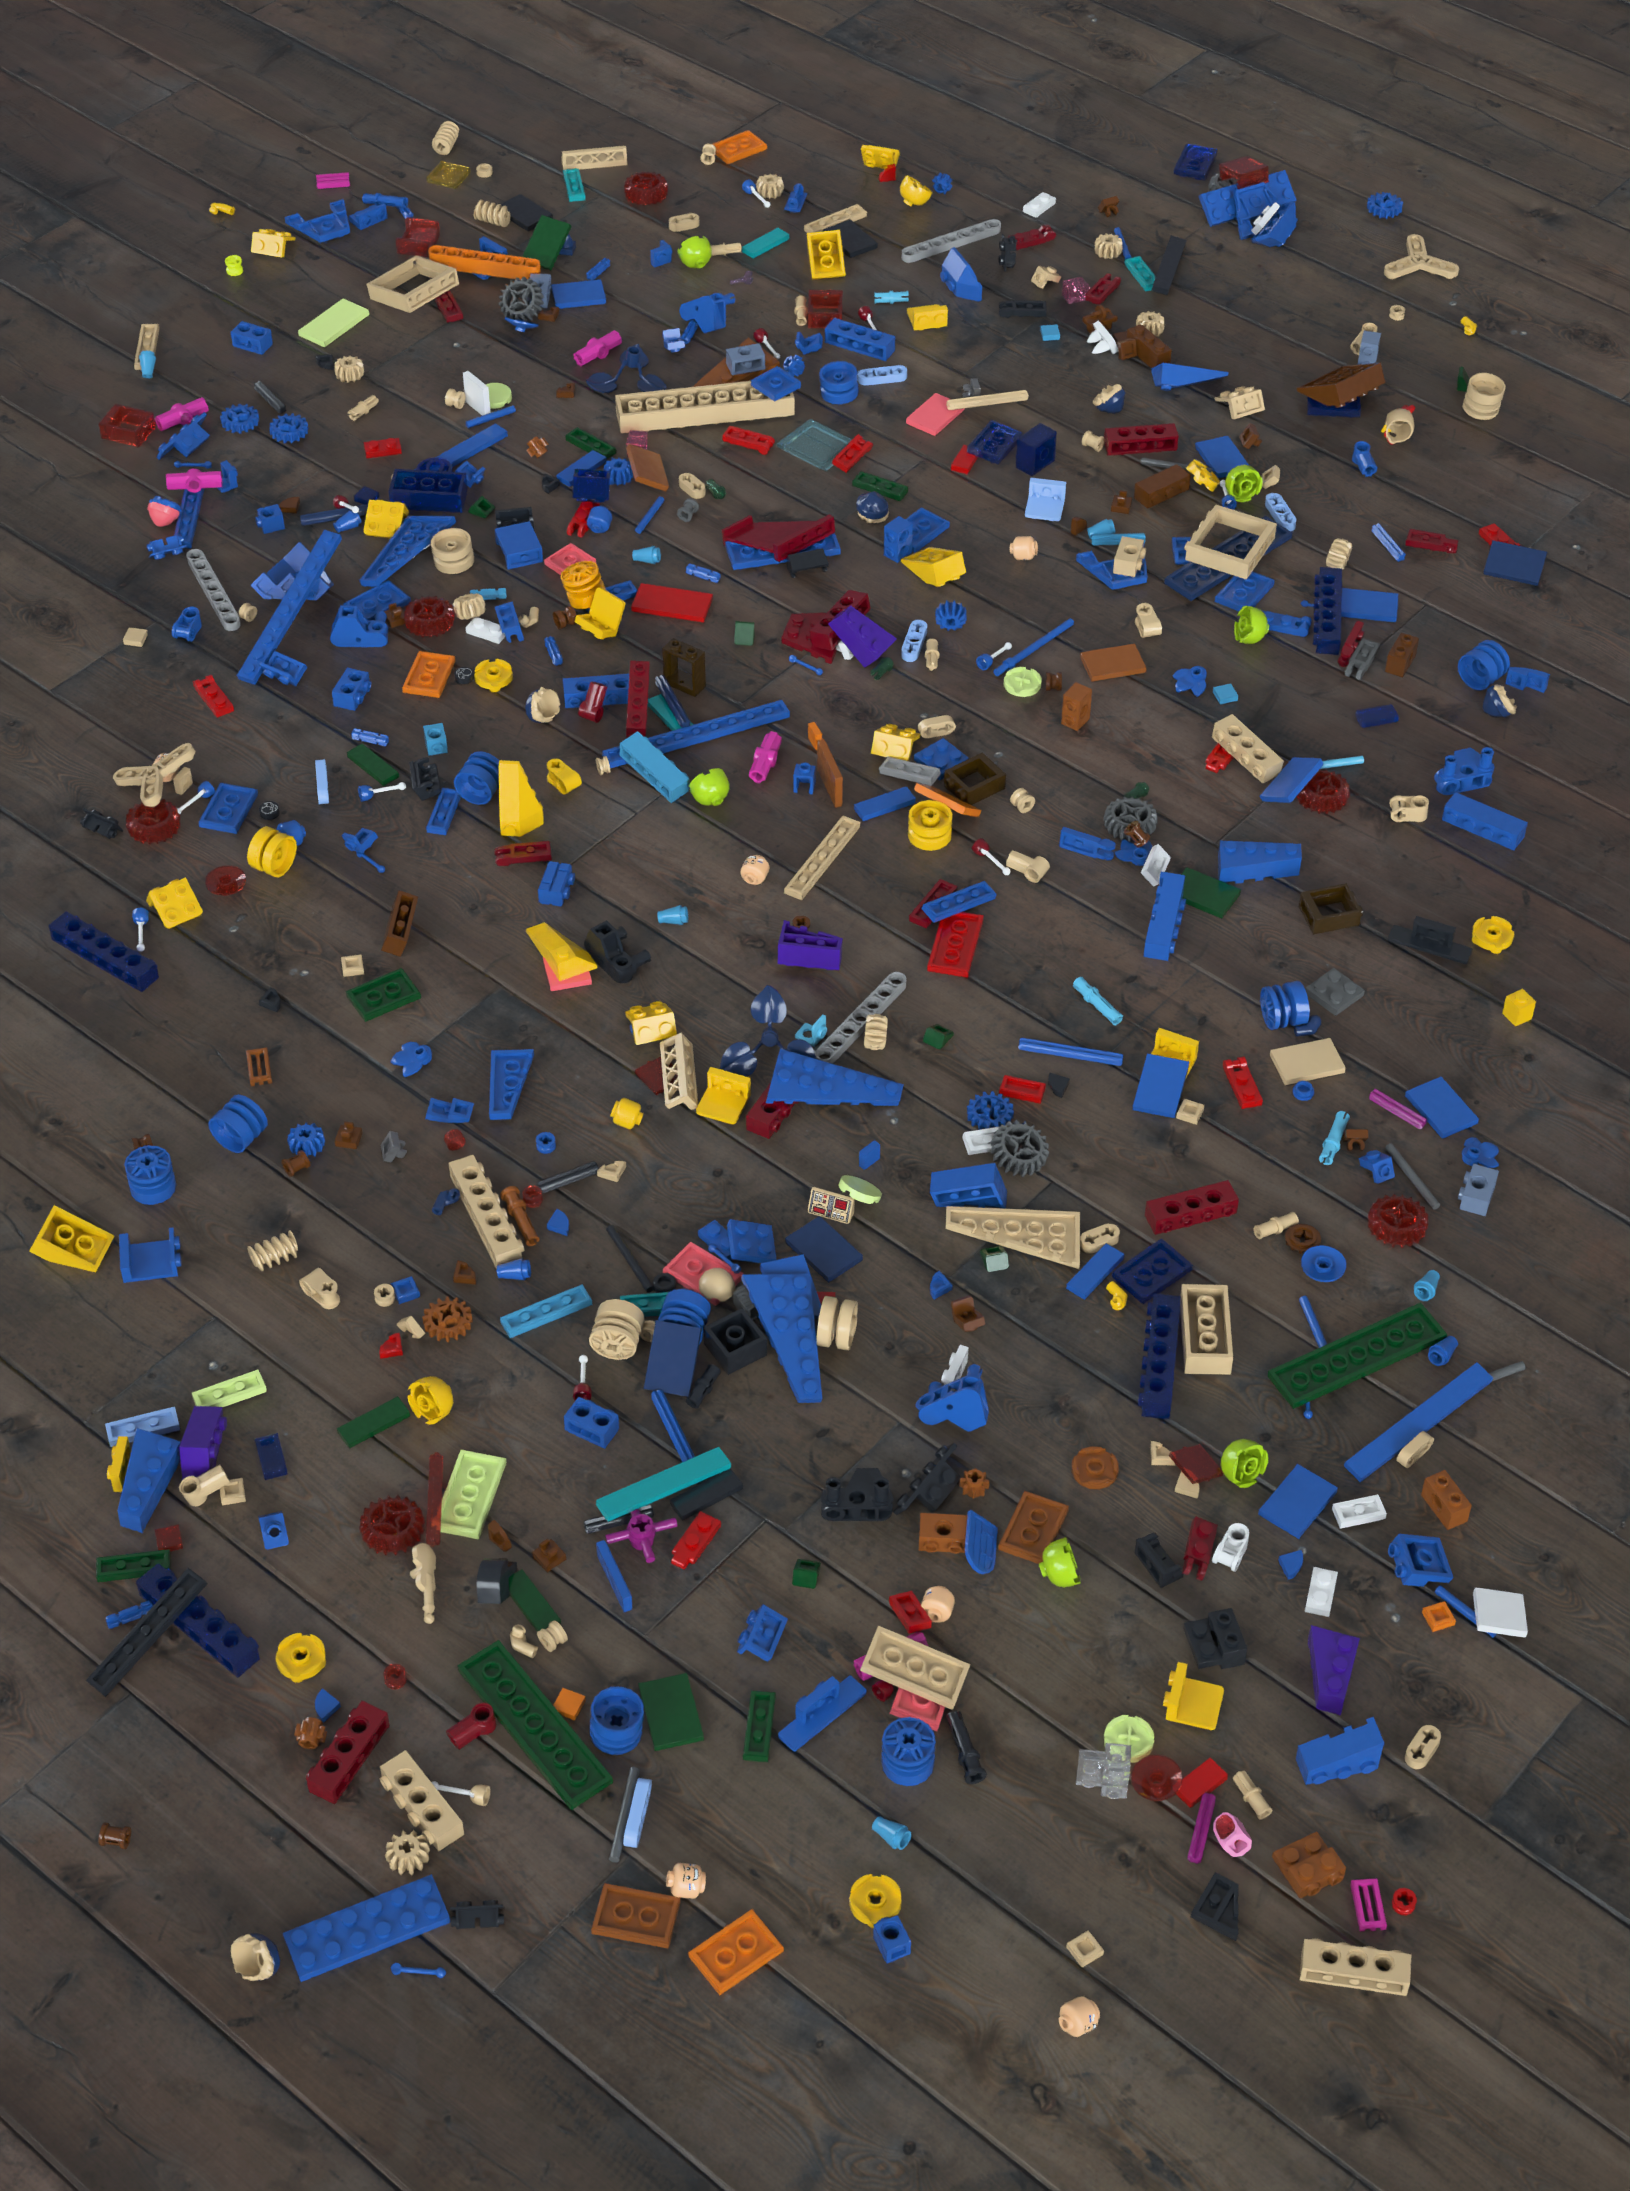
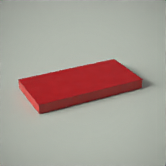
M641 583L632 603L631 611L704 622L713 600V594Z
M960 912L940 920L927 971L968 978L984 915Z

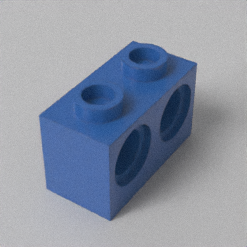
M241 321L231 331L232 344L237 348L263 355L273 344L271 329Z
M898 516L884 526V556L896 563L912 553L913 524Z
M347 668L332 690L334 706L355 711L358 705L363 702L365 694L371 689L369 673Z
M578 1397L564 1415L565 1430L605 1449L619 1430V1415L610 1409H604L596 1405L591 1400Z

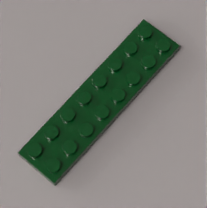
M1420 1302L1268 1371L1267 1377L1294 1409L1427 1349L1445 1339L1447 1333Z
M499 1640L457 1665L459 1673L481 1700L492 1706L498 1721L571 1810L613 1784V1777Z

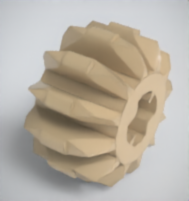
M771 173L760 176L756 183L758 194L763 196V198L776 199L777 196H781L784 189L782 177H778L777 174L771 175Z
M1105 233V235H1099L1095 241V254L1105 259L1118 258L1123 247L1122 239L1118 235Z
M1155 311L1141 312V315L1137 317L1136 325L1142 324L1157 337L1163 333L1165 321L1160 313H1155Z
M343 356V358H339L335 362V375L341 382H355V380H361V377L364 375L362 360L358 359L357 356Z
M1335 539L1329 549L1326 565L1334 570H1343L1349 560L1352 543L1345 539Z
M478 593L465 594L455 599L453 603L456 616L462 620L479 617L486 610L485 601L482 595Z
M869 1014L867 1016L864 1036L865 1048L871 1050L884 1049L888 1023L886 1016H881V1014Z
M403 1830L400 1837L393 1834L392 1842H388L386 1845V1861H388L392 1871L398 1869L401 1876L405 1871H409L411 1875H413L414 1869L422 1871L423 1863H428L429 1845L426 1843L425 1837L423 1835L417 1836L414 1830L409 1835Z

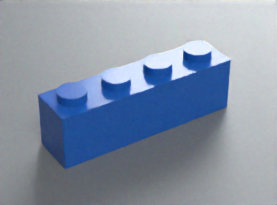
M1457 792L1446 803L1442 820L1511 850H1515L1525 837L1528 824L1526 821Z

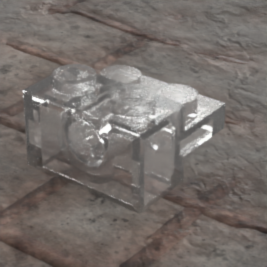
M1106 1743L1105 1752L1079 1749L1076 1785H1083L1087 1788L1101 1787V1796L1110 1799L1126 1798L1130 1775L1131 1745Z

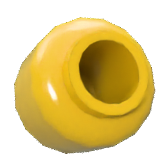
M622 1098L620 1101L616 1100L610 1116L613 1117L614 1124L626 1129H632L635 1124L640 1125L644 1113L640 1112L641 1105L639 1103Z

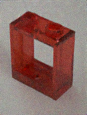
M809 290L808 328H826L833 318L842 320L843 290ZM813 308L838 309V313L813 312Z
M115 404L99 423L101 438L140 447L156 428L154 414ZM124 422L139 427L134 431L119 426Z

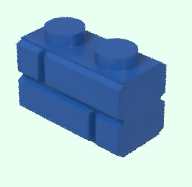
M548 862L538 888L540 904H552L561 907L564 900L569 898V886L574 885L575 873H572V866L570 864Z

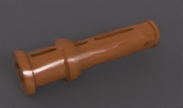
M509 1186L502 1190L500 1197L502 1201L506 1202L507 1212L514 1217L526 1245L534 1246L540 1239L526 1213V1203L521 1200L518 1187Z

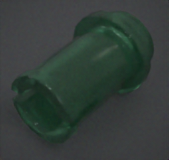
M714 479L706 482V489L713 494L715 499H723L725 497L726 490L723 486H719Z
M889 657L882 658L880 663L870 673L873 676L878 672L874 679L879 680L887 671L893 669L894 663Z
M1138 782L1135 788L1125 793L1124 796L1127 799L1131 797L1133 799L1145 797L1148 795L1149 786L1145 782Z

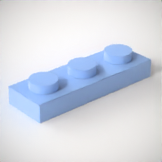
M175 1407L105 1424L110 1447L116 1446L118 1436L128 1437L129 1443L134 1442L137 1428L158 1435L180 1430Z

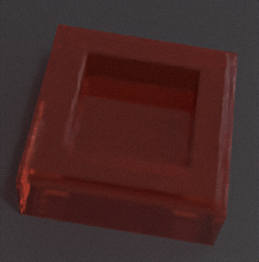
M179 1524L155 1529L158 1550L170 1549V1551L183 1549Z

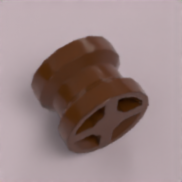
M1046 672V691L1051 689L1062 690V672H1057L1056 674Z
M149 1133L139 1139L137 1137L132 1138L134 1150L143 1146H153Z

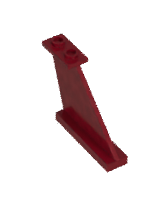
M830 514L817 521L753 522L752 516L749 515L722 529L723 544L725 546V542L730 541L774 553V559L780 562L786 559L788 555L795 554L835 533L834 516Z

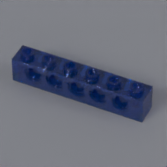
M1320 567L1319 574H1315L1314 585H1317L1314 589V597H1317L1314 599V609L1317 610H1314L1313 621L1317 622H1314L1313 633H1316L1313 636V645H1316V653L1339 655L1341 643L1342 568Z
M66 911L48 925L53 941L140 992H143L159 978L155 961L144 957L137 950L130 949L123 942H118L107 933L99 931L92 924H87L76 915Z
M1154 1293L1153 1303L1148 1302L1147 1316H1151V1320H1146L1145 1334H1149V1338L1144 1339L1143 1351L1148 1352V1354L1143 1356L1141 1369L1146 1370V1374H1141L1140 1388H1144V1393L1139 1392L1138 1406L1142 1407V1416L1170 1419L1181 1296Z
M158 1563L136 1581L139 1595L146 1601H151L154 1606L165 1594V1591L175 1583L177 1578L171 1569H165ZM201 1595L197 1596L173 1622L176 1627L237 1678L260 1660L257 1642L249 1636L247 1638L242 1634L238 1625L235 1623L230 1624L220 1610L212 1609L207 1600Z

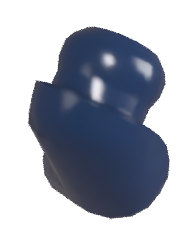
M1318 1015L1309 1016L1308 1023L1294 1027L1295 1036L1315 1034L1321 1026V1018Z
M452 1188L441 1192L433 1205L432 1212L436 1215H441L445 1206L456 1203L459 1200L460 1191Z

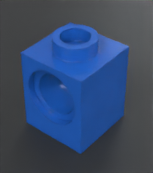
M278 504L257 509L256 524L258 528L261 527L264 534L285 529L283 514Z
M898 1915L891 1918H882L874 1924L873 1938L886 1964L911 1954V1940ZM888 1935H893V1936H895L896 1938H895V1939H888V1938H886V1936H888Z

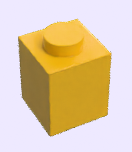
M1524 989L1518 990L1506 996L1502 1014L1516 1027L1532 1019L1536 1001Z

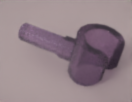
M746 271L744 277L730 280V284L744 282L750 285L753 282L752 272Z

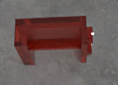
M1248 156L1219 164L1220 179L1236 178L1237 189L1269 182L1268 166Z
M407 217L405 220L406 230L402 238L396 239L397 254L429 258V248L436 244L440 236L439 221Z

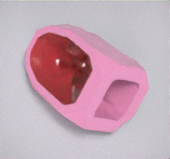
M1222 1813L1215 1819L1213 1831L1220 1845L1232 1857L1242 1856L1251 1849V1837L1236 1816L1230 1813Z

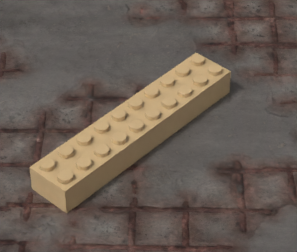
M751 381L615 395L616 414L621 433L665 430L668 428H683L686 426H701L705 424L795 415L793 392L777 401H773L752 387Z

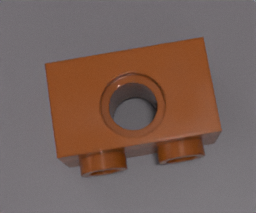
M1075 682L1063 694L1061 724L1078 731L1090 719L1091 688Z
M1446 1470L1425 1478L1421 1496L1445 1528L1449 1530L1468 1522L1472 1505Z
M920 1513L919 1551L965 1553L967 1515Z

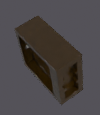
M675 638L670 640L662 648L663 675L670 687L696 697L706 687L705 651ZM678 658L692 663V675L678 669Z
M982 752L945 770L944 786L961 801L973 805L1004 790L1006 786V773ZM975 772H978L986 779L970 788L961 781V779Z
M1347 883L1304 891L1300 894L1299 909L1313 935L1359 926L1363 910L1361 905H1358L1355 900V894L1350 890ZM1342 902L1346 912L1322 916L1317 907Z

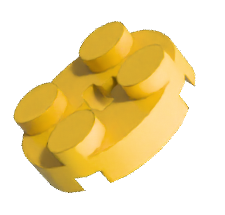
M1194 459L1186 469L1195 475L1193 479L1199 485L1204 483L1207 489L1213 492L1220 483L1218 477L1212 471L1210 473L1206 469V465Z
M488 659L480 662L475 667V683L482 688L489 689L491 692L500 691L501 688L507 686L513 680L511 665L504 660L495 659V662H489Z
M1492 916L1491 919H1485V917H1482L1473 925L1472 942L1481 948L1490 950L1494 954L1501 953L1503 949L1508 948L1513 942L1514 931H1512V925L1503 918Z
M295 1633L286 1637L280 1642L276 1654L278 1670L295 1683H300L305 1679L315 1676L326 1665V1652L323 1642L312 1634L310 1636H302V1633ZM298 1653L301 1655L307 1654L304 1659L297 1660L296 1655Z
M872 1874L862 1876L853 1884L849 1905L853 1915L859 1921L874 1928V1924L885 1917L891 1918L899 1914L902 1905L901 1891L898 1884L886 1875L872 1877ZM873 1896L877 1898L878 1896H880V1903H871L870 1897Z

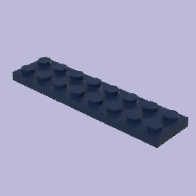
M1267 516L1261 518L1273 523H1277ZM1277 523L1275 539L1264 555L1290 540L1292 532ZM1241 530L1212 548V550L1244 560L1260 536ZM1189 562L1165 577L1164 584L1192 601L1232 575Z

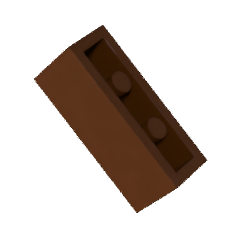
M1140 324L1127 329V339H1136L1137 356L1151 369L1161 363L1170 364L1172 350L1145 326Z
M1178 464L1135 483L1134 498L1148 509L1189 490L1191 475Z
M398 891L392 905L381 951L401 957L408 941L418 896Z

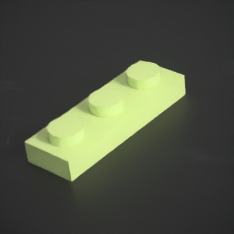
M255 1370L192 1392V1397L196 1406L225 1407L265 1393L267 1390L259 1370Z

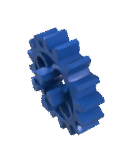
M993 1091L990 1095L983 1092L981 1097L976 1094L975 1100L970 1099L969 1105H967V1119L971 1121L972 1127L978 1125V1130L1000 1127L1008 1121L1011 1122V1119H1013V1104L1009 1103V1098L1002 1099L1003 1094L1001 1093L995 1096Z

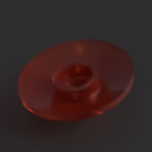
M221 866L208 873L205 884L207 889L213 894L221 896L232 895L239 892L245 886L246 875L238 867Z
M1150 1755L1142 1758L1135 1764L1131 1773V1782L1135 1791L1143 1798L1152 1801H1163L1173 1797L1179 1791L1182 1785V1772L1177 1763L1172 1759L1162 1755ZM1154 1781H1160L1161 1783L1155 1784V1783H1153V1782H1154Z

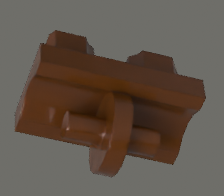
M1097 305L1095 312L1083 316L1082 321L1087 325V331L1091 334L1095 330L1093 326L1095 322L1099 320L1104 328L1108 330L1112 328V323L1118 320V316L1113 315L1109 308Z

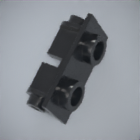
M1002 234L1001 241H999L1001 255L998 256L999 265H1002L1004 272H1006V267L1013 268L1016 264V253L1011 251H1016L1017 240L1015 236L1005 238L1004 234Z
M83 809L87 814L80 820L83 828L93 832L97 830L98 834L108 839L115 838L117 830L123 832L122 828L118 825L119 822L113 817H103L100 812L94 809L92 811Z
M498 1900L483 1901L482 1906H472L470 1901L456 1902V1907H450L452 1912H456V1916H451V1927H456L457 1930L475 1928V1918H480V1928H498L499 1925H504V1914H499V1910H504L505 1907L503 1904L498 1905Z

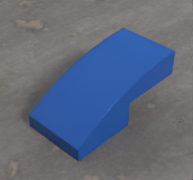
M1172 537V552L1175 565L1188 564L1190 562L1185 560L1186 550H1184L1187 541L1190 542L1191 540L1190 537Z
M1510 667L1505 684L1520 690L1529 687L1544 693L1547 689L1550 674L1529 668Z
M431 1098L425 1119L444 1123L469 1122L474 1103L453 1098L452 1103Z

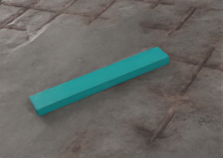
M717 1447L596 1500V1506L609 1522L731 1468V1462L720 1447Z

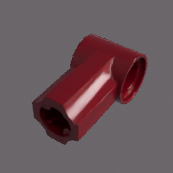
M594 681L590 682L586 699L579 707L578 715L595 723L602 719L604 713L602 704L607 690L606 685Z
M488 1703L476 1704L472 1708L470 1715L446 1730L447 1736L456 1748L460 1750L481 1734L488 1735L495 1730L496 1719L492 1706ZM483 1717H488L486 1720H480Z

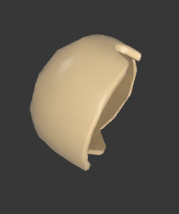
M713 1268L705 1271L701 1276L699 1290L708 1300L716 1298L723 1302L733 1295L735 1282L730 1273L723 1268Z

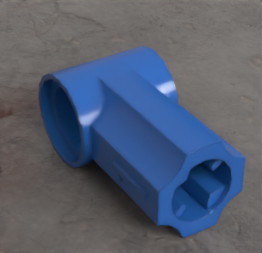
M1359 441L1355 443L1352 462L1358 465L1365 477H1369L1377 472V466L1370 454L1371 447L1369 443Z

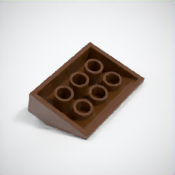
M1381 362L1341 366L1298 387L1297 391L1326 406L1343 407L1346 405V402L1357 400L1356 397L1365 396L1368 394V391L1377 390L1380 385L1385 383Z

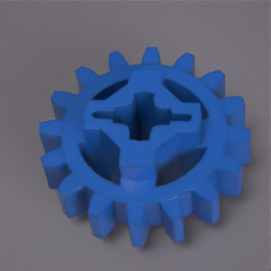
M1382 192V194L1376 193V195H1371L1368 198L1367 209H1369V213H1373V216L1379 215V218L1385 217L1387 219L1388 216L1394 218V215L1399 216V213L1402 212L1403 201H1401V198H1397L1396 194L1392 196L1391 193Z
M238 404L236 407L231 405L232 408L226 407V411L221 412L222 427L226 428V431L232 430V433L239 432L241 434L242 431L248 432V429L253 430L254 426H258L260 421L257 409H254L253 406L248 407V404Z
M287 413L284 416L279 415L278 419L273 418V422H270V435H272L273 439L277 438V442L283 440V443L290 441V443L300 441V437L305 438V434H308V423L305 418H301V415L294 416V413L291 416H288Z

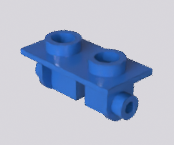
M798 183L794 186V191H791L784 210L791 212L801 211L807 197L802 184Z
M183 536L167 537V545H164L162 539L150 541V544H146L148 552L152 551L149 558L154 557L157 560L164 558L165 554L172 553V555L183 553V550L187 547L181 544L184 543Z

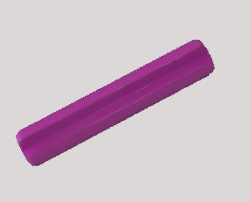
M1374 1089L1370 1093L1369 1099L1414 1127L1422 1129L1426 1125L1427 1119L1378 1089Z
M1204 1793L1202 1795L1187 1858L1189 1862L1199 1864L1202 1860L1216 1802L1214 1794Z

